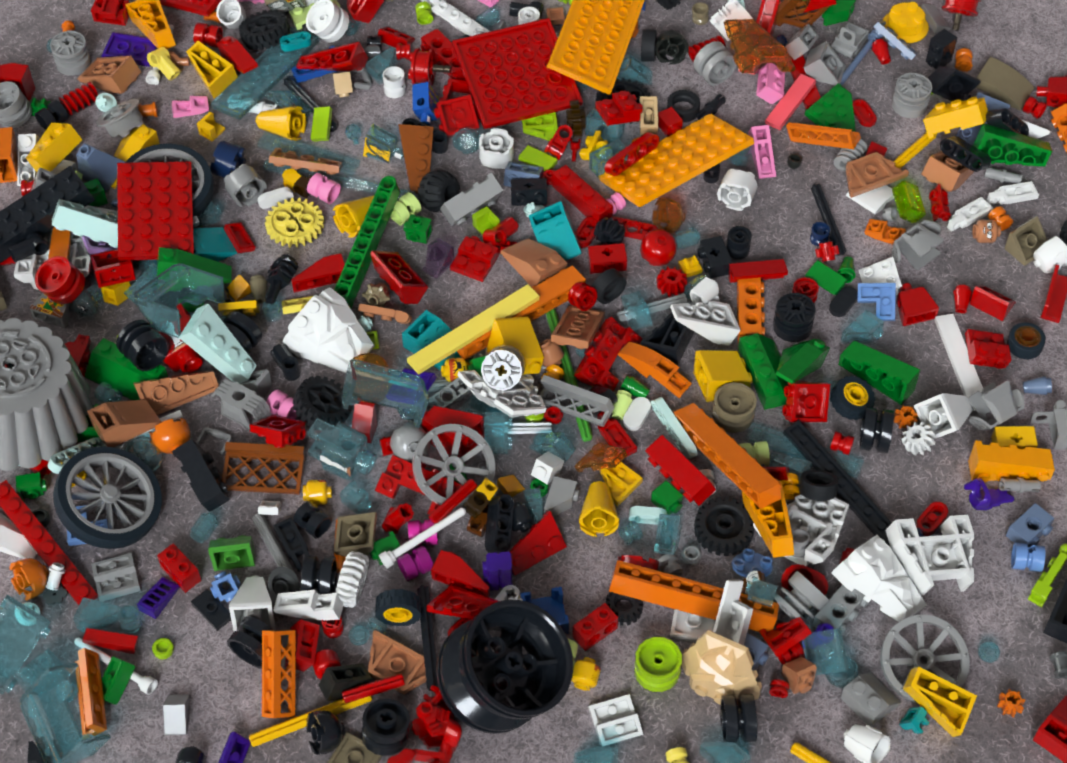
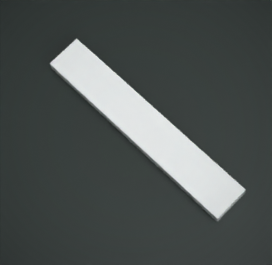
M954 314L935 316L934 321L963 395L967 396L969 400V396L977 391L982 392L983 387L974 364L969 362L968 350Z

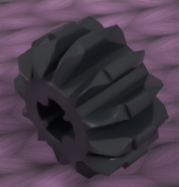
M604 217L597 222L593 234L596 236V240L601 241V244L609 245L614 243L620 244L624 239L626 231L623 229V225L618 223V220L615 221L612 217L610 219Z

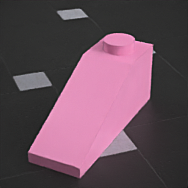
M769 125L751 127L748 135L754 139V144L750 146L758 178L776 177Z

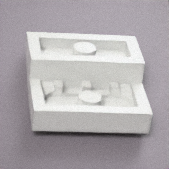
M885 185L852 198L849 196L848 191L846 196L876 214L883 210L886 203L893 200L898 192Z
M630 694L588 706L602 747L643 735Z

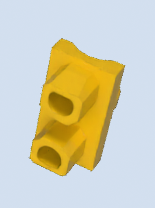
M595 131L594 136H587L585 140L587 148H581L579 154L582 160H589L591 165H596L600 156L608 154L611 148L608 141L602 139L601 131Z

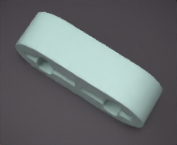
M633 506L629 510V520L633 523L664 525L667 522V511L658 507Z

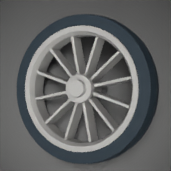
M178 144L153 145L136 152L125 162L191 161L192 177L197 175L199 180L192 181V189L198 188L195 194L192 193L193 217L201 215L212 199L213 176L206 160L191 148Z
M93 447L77 453L63 466L55 482L53 502L61 523L76 538L95 547L117 549L138 542L153 528L161 510L162 494L156 476L137 456L119 448ZM102 466L104 484L91 467ZM108 467L121 471L114 484L109 483ZM84 470L93 484L77 477V475ZM123 472L134 480L121 488L116 486ZM72 483L90 493L71 492ZM138 485L142 492V495L121 494ZM73 500H95L77 510L73 503ZM125 501L144 502V509L142 511ZM98 506L95 510L97 516L93 523L81 515ZM122 509L140 519L132 524ZM105 510L107 512L108 529L95 525L99 515L103 514ZM112 510L125 528L114 529Z

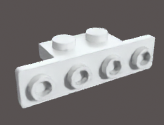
M441 0L432 7L434 13L468 36L490 32L444 0Z
M727 580L713 632L744 646L753 608L739 601L744 582L742 580Z

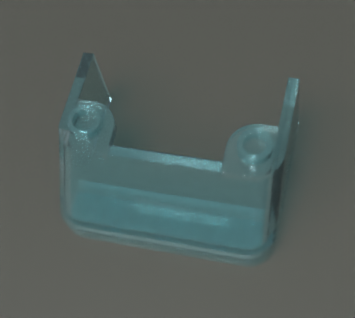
M185 264L172 265L134 293V302L149 324L158 332L179 338L181 335L179 310H176L178 304L181 303L183 305L187 302L197 306L207 299L216 303H225L223 277Z
M356 359L349 361L342 391L344 409H348L349 405L359 404L361 400L395 408L403 419H414L415 427L420 428L429 403L428 393L422 378Z
M77 662L47 668L20 698V708L44 763H77L94 755L111 738L110 734L94 737L93 734L88 733L82 736L66 700L71 696L73 690L68 676L78 667Z

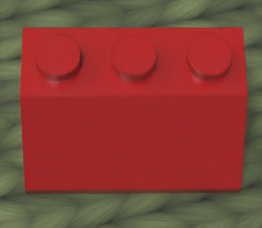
M371 251L370 255L374 269L380 274V278L387 282L390 289L400 297L401 302L404 304H418L428 286L398 252Z

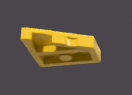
M614 456L600 467V474L604 482L609 486L616 506H619L643 482V478Z

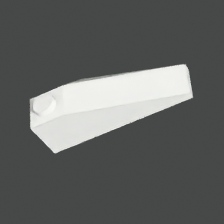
M709 301L708 304L697 302L696 305L679 303L670 306L676 321L713 343L730 346L741 331L730 304Z
M0 513V552L22 559H35L37 556L35 550L12 521Z

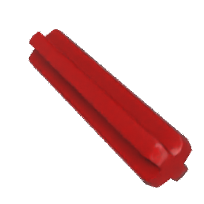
M470 479L429 515L431 522L434 524L440 522L477 488L476 482Z
M397 674L342 691L343 700L345 703L382 693L404 686L405 681L402 674Z

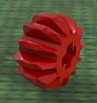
M667 266L666 270L661 269L656 279L658 290H661L662 295L668 293V297L671 294H674V296L678 295V293L682 294L688 285L687 275L683 273L682 269L677 270L676 267L670 269Z

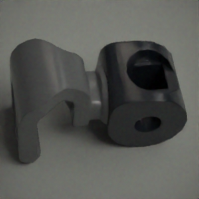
M367 36L365 53L368 56L366 64H381L382 36ZM375 56L378 60L373 62L369 60V57Z

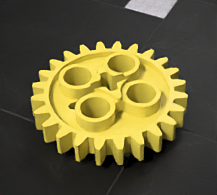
M292 197L290 202L284 199V204L277 202L278 207L272 206V211H268V216L265 217V226L270 239H275L276 244L281 241L282 246L287 243L289 248H291L292 244H295L296 248H298L299 243H302L303 246L306 245V241L312 243V238L317 239V234H321V229L324 228V217L322 210H319V206H314L313 201L308 204V199L302 202L300 197L297 201H294Z

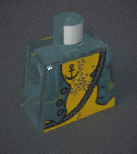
M372 124L365 136L363 156L389 164L392 157L401 160L404 154L403 149L397 147V136Z

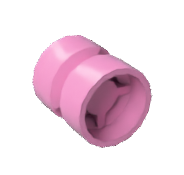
M320 173L314 174L307 185V192L316 198L319 197L320 200L327 204H332L338 198L341 191L339 183L328 179Z
M279 389L269 395L266 403L269 405L272 415L296 419L297 410L293 408L294 398L289 397Z

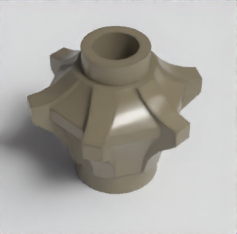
M384 283L368 284V290L362 293V297L366 298L371 306L385 308V302L391 299L390 295H388L389 289Z

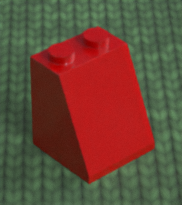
M433 406L422 416V428L427 433L441 425L460 424L475 430L484 438V419L481 415ZM446 432L437 435L449 457L451 456L456 432ZM462 434L457 457L461 458L474 449L477 443ZM431 439L430 444L436 447Z

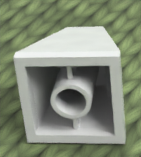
M942 393L914 405L920 422H924L926 426H931L936 434V438L959 430L973 411L967 396Z
M257 575L246 577L229 604L233 631H239L238 626L246 616L257 618L276 631L272 602L264 578Z

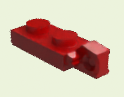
M604 412L597 414V419L601 420ZM608 419L604 427L598 426L599 432L620 460L637 452V446L616 419Z

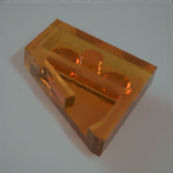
M598 443L574 467L579 473L588 467H591L593 471L603 468H615L627 456L625 449Z

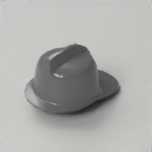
M277 567L269 575L267 590L273 607L275 606L278 593L299 591L298 577L290 568Z

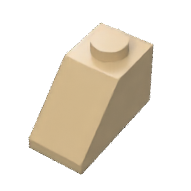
M350 71L333 73L335 94H339V97L350 96L349 93L353 92Z
M640 96V103L643 108V112L640 114V137L646 132L657 135V96Z

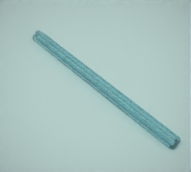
M265 160L263 165L264 170L280 174L286 169H292L291 166L287 165L283 167L274 166V163H269V160ZM307 168L295 169L298 174L306 178L309 175L313 176L316 173H320L328 179L339 183L341 187L373 194L376 193L379 186L377 183L340 175H331L321 171L311 172ZM399 188L400 194L398 199L408 192L415 196L414 191Z

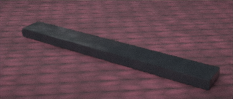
M799 420L785 429L783 434L815 470L827 471L838 478L837 494L840 498L849 504V508L875 536L878 535L890 546L885 530L892 522Z

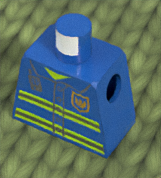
M429 82L412 85L413 111L420 122L430 126V122L438 120L435 117L434 108H436V103L439 102L440 97Z

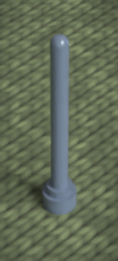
M876 29L869 33L868 42L843 73L840 82L841 86L871 49L872 43L883 38L875 33Z

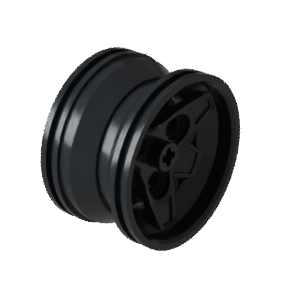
M522 600L499 601L486 607L472 620L462 624L446 638L437 658L436 675L438 687L448 708L464 724L484 733H506L524 725L533 717L552 709L563 699L569 689L573 676L571 647L561 626L542 608ZM488 631H501L502 633L499 637H491ZM522 646L528 654H522ZM535 681V686L531 693L527 682ZM506 697L512 707L501 703L502 700Z

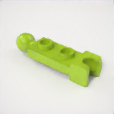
M1067 543L1059 547L1058 557H1052L1047 566L1050 568L1049 571L1042 573L1028 597L1029 601L1040 607H1043L1052 591L1051 585L1067 560Z

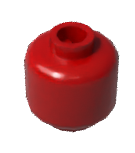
M331 649L317 652L315 663L312 665L315 675L320 680L327 667L342 666L337 653Z

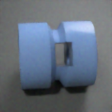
M1023 543L1013 544L1011 554L1012 569L1025 570L1028 567L1029 571H1043L1045 546L1031 545V547H1028L1027 544Z

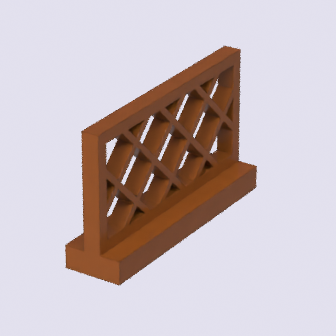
M784 0L779 5L776 25L781 27L785 23L803 28L809 23L811 26L830 6L820 8L817 12L809 13L808 11L807 14L798 16V14L804 13L811 0Z
M226 442L222 481L226 484L227 479L233 474L239 480L234 485H227L230 491L300 495L304 461H306L304 446L286 445L284 448H275L272 444ZM230 458H239L242 462L234 469L229 465ZM253 459H258L262 464L252 470L248 463ZM272 460L278 461L281 464L274 471L267 466ZM291 462H299V468L291 472L288 469L287 465ZM246 466L250 473L241 479L236 472ZM265 467L270 474L261 480L256 473ZM284 468L290 475L280 481L275 474ZM252 476L259 481L254 486H247L245 483ZM271 477H274L278 482L273 488L267 487L264 484ZM291 478L297 482L296 489H287L284 484Z

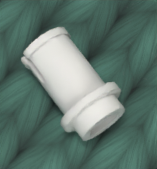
M52 563V566H49L50 574L46 584L47 589L59 590L62 574L66 571L63 564Z

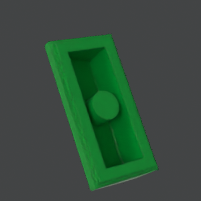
M819 260L814 263L805 275V277L813 279L819 286L833 295H837L848 280Z
M112 656L101 679L105 701L117 705L135 669L133 664Z

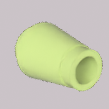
M619 390L615 394L618 402L613 405L612 418L623 420L633 400L631 393Z

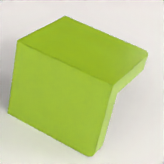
M487 206L472 214L473 226L482 236L486 229H492L500 223L499 218Z

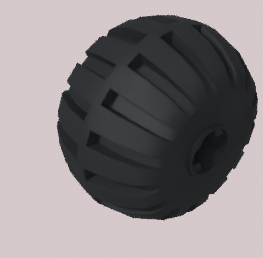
M433 170L427 173L420 181V188H418V197L421 205L431 212H441L440 208L442 205L460 193L458 180L453 174L445 170Z

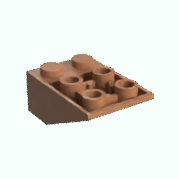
M147 400L105 402L87 411L93 428L106 447H116L155 428L156 425L161 423V420Z

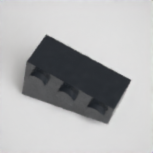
M671 312L659 328L656 327L647 339L644 338L641 341V345L656 351L678 365L695 331L676 321Z
M192 439L171 451L174 457L182 462L183 466L180 468L183 473H187L191 481L189 484L201 505L209 512L230 500L227 494L229 489L223 481L221 482L220 477L222 475L219 469L213 466L214 458L209 451L205 452Z

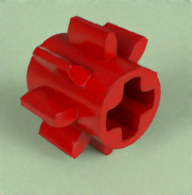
M832 241L819 243V249H815L816 257L821 258L822 262L835 260V255L839 254L838 245L833 246Z

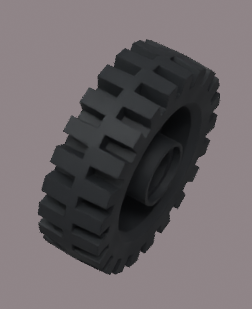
M263 10L262 13L257 12V15L252 14L250 18L247 17L245 21H242L239 26V33L246 48H253V50L258 48L263 50L264 47L269 49L270 46L274 47L276 43L280 44L281 37L290 33V26L286 15L278 10H269L268 12Z
M320 376L306 378L293 397V408L297 410L296 415L298 417L302 416L300 420L307 421V426L309 427L314 425L316 430L320 427L321 431L339 429L345 423L352 410V400H349L351 396L346 394L347 390L345 387L341 389L339 382L334 384V379L328 381V377L325 376L322 379Z
M716 497V501L712 498L708 503L705 502L702 508H699L695 518L694 533L695 537L697 536L698 543H701L704 549L708 548V552L712 553L715 551V555L719 556L720 553H724V556H729V553H731L733 556L737 554V551L741 553L744 548L749 546L755 528L753 527L754 522L746 508H744L743 502L738 504L735 498L729 501V497H725L724 500L721 497Z

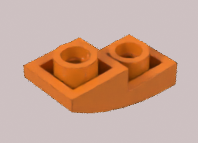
M870 219L865 229L867 236L892 245L896 239L906 232L904 228L890 227L887 221Z

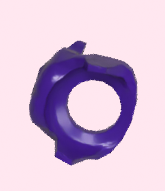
M976 478L964 484L965 490H972L969 495V502L976 510L987 511L992 509V507L1000 506V504L1014 501V497L1009 495L1007 491H1000V489L988 490L981 478Z

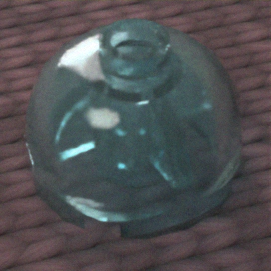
M149 437L134 438L124 449L141 459L153 473L163 463V452L158 449Z

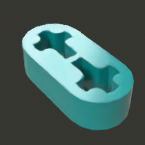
M306 31L285 35L280 38L281 49L286 52L306 48L312 44L311 34Z

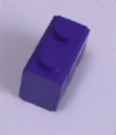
M487 553L486 561H482L483 581L488 584L490 591L513 585L511 553Z

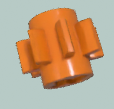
M903 405L901 410H895L894 423H898L899 429L913 426L914 422L917 423L918 415L913 407Z
M1008 689L1006 695L1000 693V701L997 707L1002 708L1003 715L1006 713L1011 714L1013 718L1016 711L1020 714L1023 712L1024 707L1022 705H1024L1026 700L1021 699L1019 691L1015 692Z

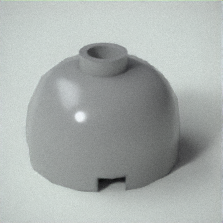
M415 423L403 424L391 436L390 447L393 454L412 463L416 446L427 432ZM430 441L424 448L423 456H427L430 450Z

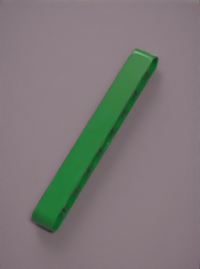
M386 176L380 181L334 289L346 300L350 309L354 304L372 261L370 253L371 251H376L400 194L396 179L392 176Z

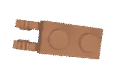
M359 304L358 311L362 312L364 317L374 318V315L381 316V320L391 322L393 318L401 324H410L412 320L411 315L407 312Z

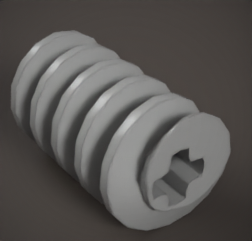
M861 138L854 149L842 148L834 159V166L841 171H845L848 162L863 157L868 150L867 144Z

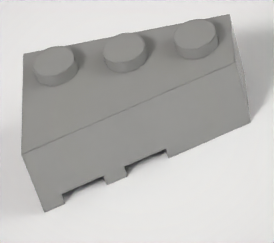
M491 172L481 183H474L472 188L465 192L462 191L446 201L440 210L451 226L456 224L460 226L467 221L466 218L486 206L490 209L496 205L495 201L503 192V189Z

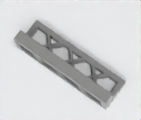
M546 375L541 379L544 388L540 396L545 406L558 407L561 412L602 427L605 426L614 410L610 398ZM548 392L554 393L556 396L552 400H545ZM570 399L572 404L564 407L561 406L560 401ZM587 405L589 410L580 413L576 407ZM598 411L605 412L601 420L594 418L593 413Z

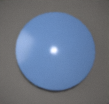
M746 548L741 554L733 558L732 568L737 574L745 578L752 571H761L767 577L772 572L773 560L769 556L755 553L753 549Z

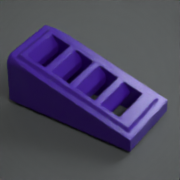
M162 577L137 603L139 611L157 619L180 586ZM163 584H165V585L171 587V589H170V590H167V589L163 588L162 586H163ZM158 591H161V592L165 593V595L163 596V595H161V594H159V593H157V592H158ZM154 596H155V597L159 598L160 600L157 601V600H155V599H153V598H154Z

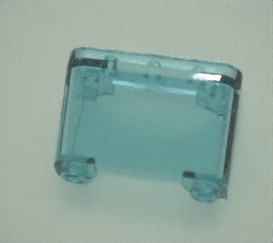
M8 595L0 605V694L2 695L5 691L7 693L11 691L16 683L13 679L41 636L46 638L52 629L49 626L51 621Z

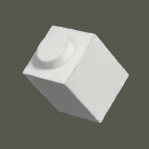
M548 451L536 459L531 475L545 484H549L553 481L554 476H559L564 460Z

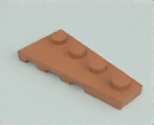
M275 148L269 155V163H274L273 165L277 167L287 165L291 166L292 169L308 168L311 172H319L321 170L331 175L339 173L342 169V162L326 158L315 160V157L312 155L297 156L294 151L282 153L280 148Z
M212 370L133 383L140 400H147L156 415L212 393L219 386Z

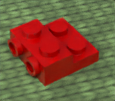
M629 91L612 93V99H604L595 103L596 110L607 126L640 121V114L643 112L642 104H637L635 94L631 95Z
M471 95L436 103L434 114L436 119H440L441 125H438V128L447 135V138L480 128Z
M466 236L458 248V254L450 265V270L483 282L499 257V248L492 242H481L476 236L471 238Z
M967 329L965 332L970 364L1002 369L1006 368L1012 361L1009 345L1005 344L1003 334Z
M797 381L793 384L788 382V386L784 388V395L787 397L786 405H783L782 408L785 419L790 422H797L798 420L800 422H827L830 384L827 382Z
M271 415L250 424V432L257 433L260 437H266V443L274 445L275 448H284L286 445H292L297 440H303L306 436L304 421Z

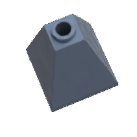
M86 143L79 148L76 154L79 172L83 174L82 179L88 182L98 178L106 192H108L117 179V163H125V161Z

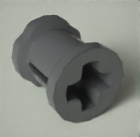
M1059 651L1051 654L1049 658L1054 664L1055 678H1067V652Z

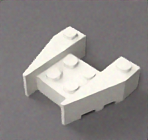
M968 515L949 516L940 526L942 535L919 537L914 518L894 520L885 530L890 548L921 596L925 595L934 586L933 581L956 579L961 592L965 591L974 582V568H972L974 531Z

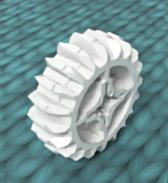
M350 552L341 568L336 593L339 594L344 607L353 608L357 605L365 584L369 558L360 552Z

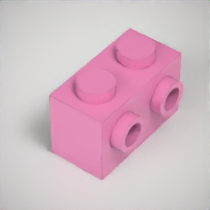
M769 61L758 71L756 95L770 104L781 100L784 96L785 71Z

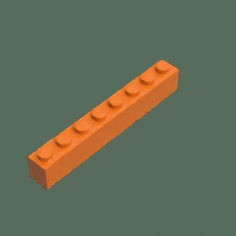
M573 265L562 269L558 274L548 277L538 285L532 286L531 288L540 296L539 300L511 318L528 317L531 322L567 302L572 286L578 282L586 283V279ZM491 330L457 351L458 354L466 360L487 348Z
M692 403L674 411L675 417L694 445L760 509L781 499L782 486L780 481L772 477L766 468H763L755 458H752L745 448L740 447L733 437H730L722 427L720 428L715 423L713 418L705 414L702 408Z
M619 560L616 562L609 592L716 620L724 588ZM741 593L739 601L753 608L748 629L758 632L764 628L767 632L773 630L778 617L779 604Z

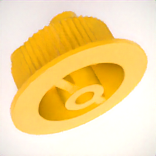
M902 2L893 5L890 12L883 18L886 22L884 26L893 29L898 35L897 38L903 39L908 44L924 39L929 29L925 13L916 2Z

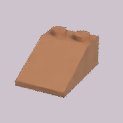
M132 56L96 58L77 79L85 84L91 82L95 88L110 94H122L131 83L137 80V76L141 71Z
M940 151L929 157L921 175L925 176L929 182L941 184V188L945 191L952 192L958 189L974 171Z
M529 238L500 252L531 287L542 283L548 277L558 274L568 264L557 251Z

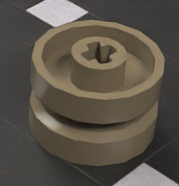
M727 383L719 387L715 393L712 411L715 423L726 432L737 433L748 429L754 422L757 403L755 393L750 387L742 383Z

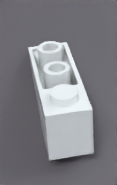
M18 134L17 186H21L22 180L32 181L36 177L37 172L26 159L40 139L36 134Z

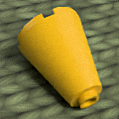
M299 106L261 111L256 116V124L262 130L292 141H298L301 139L299 137L300 133H304L306 129V115L302 113L301 110L303 108Z
M374 196L340 203L333 208V211L335 210L333 219L341 233L347 232L349 238L358 235Z
M602 481L593 482L589 486L579 516L580 529L591 536H597L596 533H604V536H608L614 533L619 526V517L609 486Z

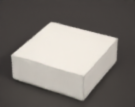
M263 500L258 507V514L278 515L281 511L282 502Z

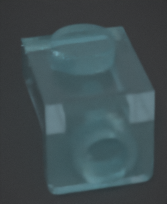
M754 577L753 581H748L746 586L747 600L772 607L778 586L760 581L757 577Z

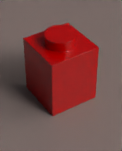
M673 107L658 112V127L666 137L671 136L678 130H682L683 120Z

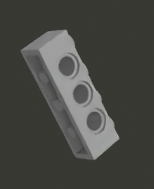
M842 584L829 599L830 601L816 614L812 626L817 628L819 624L828 623L834 627L835 637L837 635L841 636L847 629L846 624L849 621L853 622L859 615L858 610L861 607L865 608L869 603L863 599L864 594L855 588L853 591H850Z

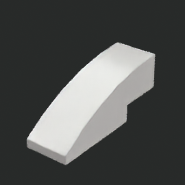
M316 590L278 593L273 611L278 614L301 619L340 620L343 601L340 600L338 593L318 594Z

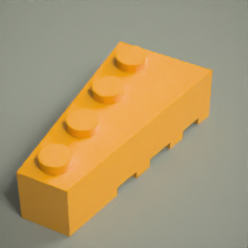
M137 0L125 4L131 21L157 48L164 47L169 49L176 45L159 0Z
M975 440L968 460L971 480L981 478L984 483L995 480L1000 481L1001 478L1016 479L1018 477H1022L1024 480H1039L1043 482L1051 479L1055 470L1051 449L1035 447L1019 449L1017 445L1000 447L999 443L991 442L990 445H984L982 441Z
M780 481L782 486L781 499L762 509L742 491L743 504L773 558L794 555L793 536L782 481Z

